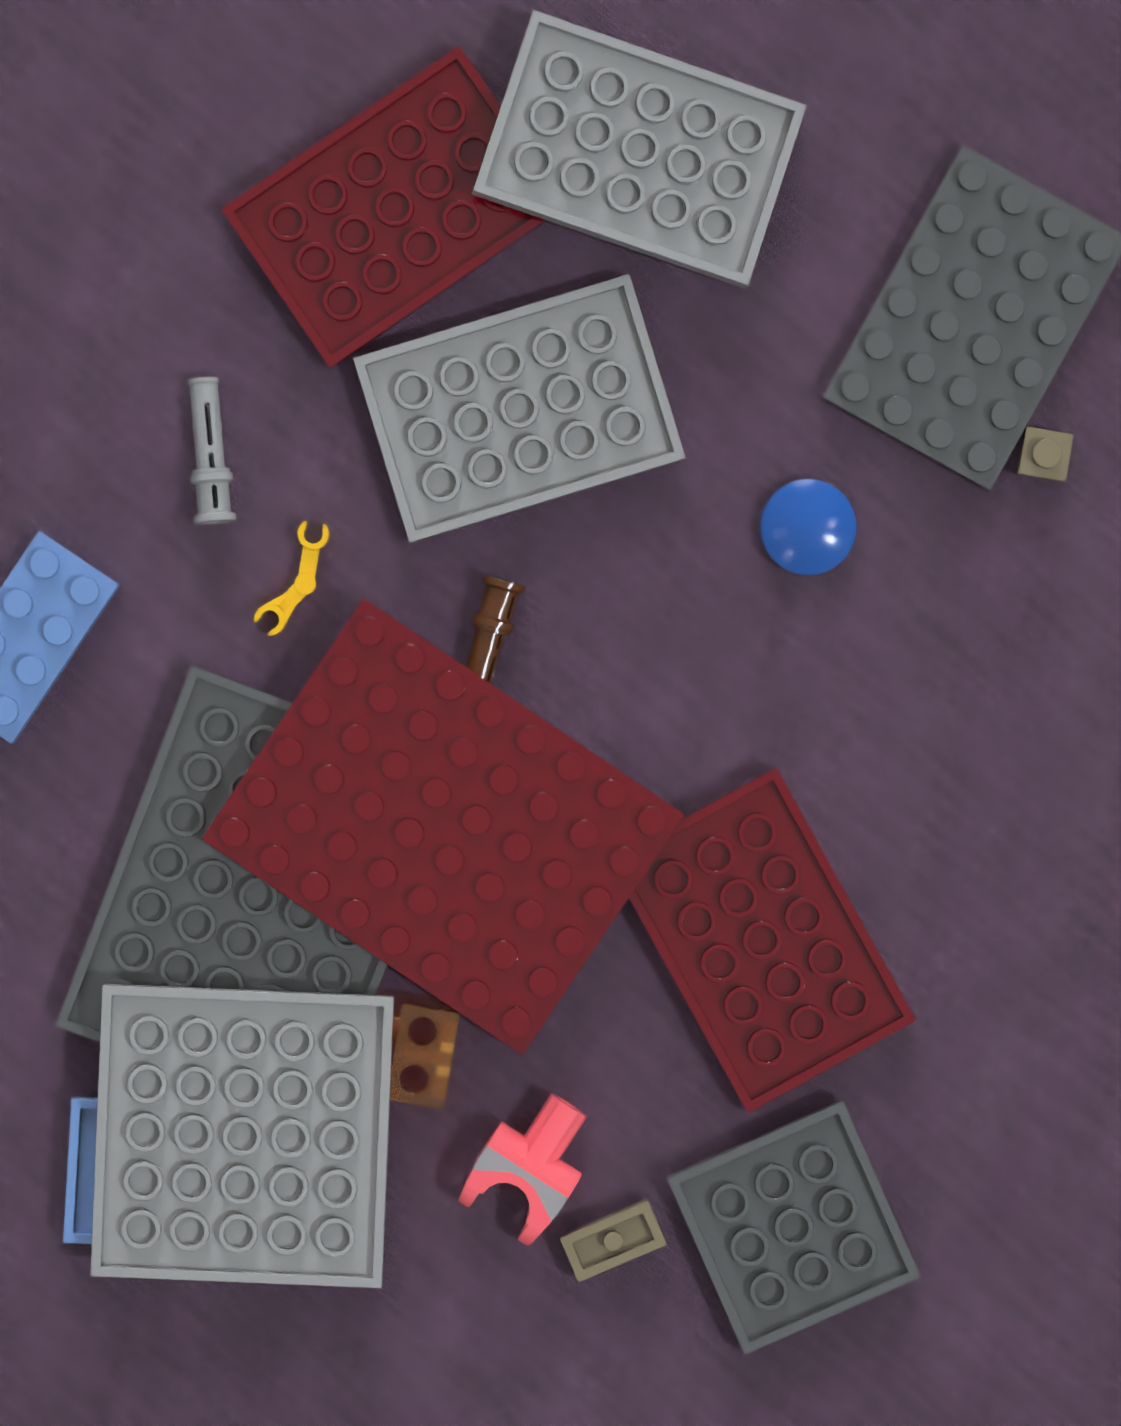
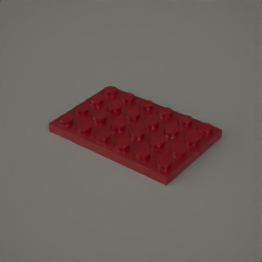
M460 46L448 52L221 208L330 369L346 360L547 222V220L472 195L501 106Z
M777 767L684 817L629 897L747 1113L754 1111L916 1021Z

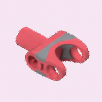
M551 1093L524 1135L501 1121L477 1156L458 1198V1202L469 1208L479 1193L483 1194L489 1187L498 1183H509L519 1187L528 1199L529 1210L526 1215V1223L520 1231L517 1240L529 1246L558 1215L582 1176L580 1171L560 1158L588 1116L570 1102Z

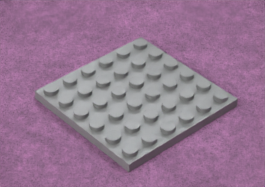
M123 984L102 985L91 1276L382 1288L394 996Z

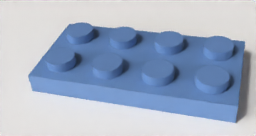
M38 531L0 588V737L11 744L16 742L121 586L41 531Z

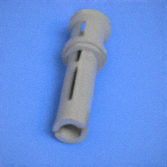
M199 377L188 380L196 470H193L190 476V483L196 487L198 514L193 516L195 525H214L237 521L236 513L231 511L229 483L233 481V473L230 472V468L225 467L218 377ZM205 407L207 408V419H208V431H209V443H210V445H208V440H207V428H206ZM209 456L211 457V467H212V468H210ZM212 489H213V494H214V505H215V508L213 507Z

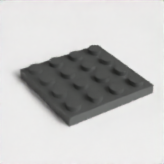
M842 1099L666 1176L744 1355L921 1278Z

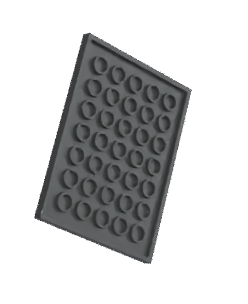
M191 665L55 1026L100 1043L102 985L104 984L377 994L388 964L202 840V837L292 705L291 702Z

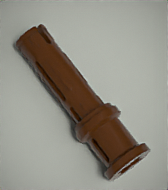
M484 575L483 583L486 585L479 613L473 614L472 617L473 627H476L466 667L492 684L505 636L509 637L510 632L513 633L515 627L511 620L518 595L524 594L526 586Z

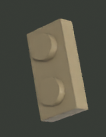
M648 1198L564 1233L559 1237L578 1282L667 1245Z

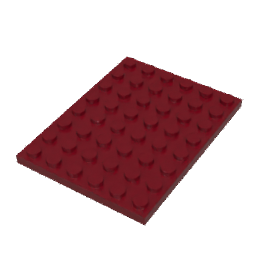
M363 598L202 837V840L523 1055L685 814Z

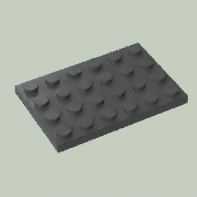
M962 145L821 399L984 490L990 491L1120 259L1121 233Z

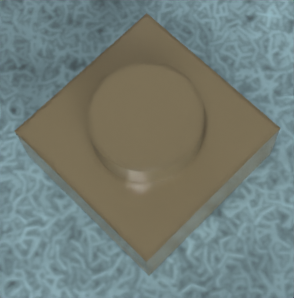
M1026 426L1023 432L1016 475L1061 483L1066 482L1074 434Z

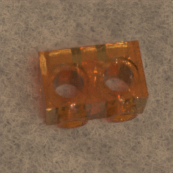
M404 1000L401 1011L394 1010L393 1039L396 1040L391 1067L390 1100L444 1109L460 1019L459 1012L453 1008ZM419 1017L429 1018L436 1025L437 1035L429 1042H419L410 1033V1023ZM409 1065H419L427 1071L429 1082L421 1089H410L402 1081L401 1073L403 1069Z

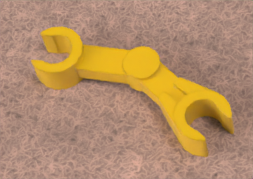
M306 520L299 526L297 531L298 539L303 545L299 573L295 583L283 595L261 606L254 616V622H258L267 611L277 613L279 623L268 633L269 636L281 633L296 606L307 595L315 591L317 586L315 577L320 549L324 548L330 539V531L326 524H323V536L317 543H309L305 538L308 525Z

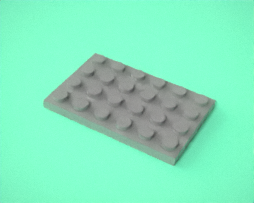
M533 10L472 195L746 289L752 276L807 105Z
M630 274L353 358L409 543L686 459Z

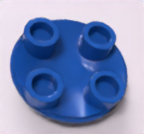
M798 480L783 486L769 499L761 517L760 537L767 553L779 566L795 574L817 575L835 568L849 554L856 537V518L848 499L834 486L819 480Z

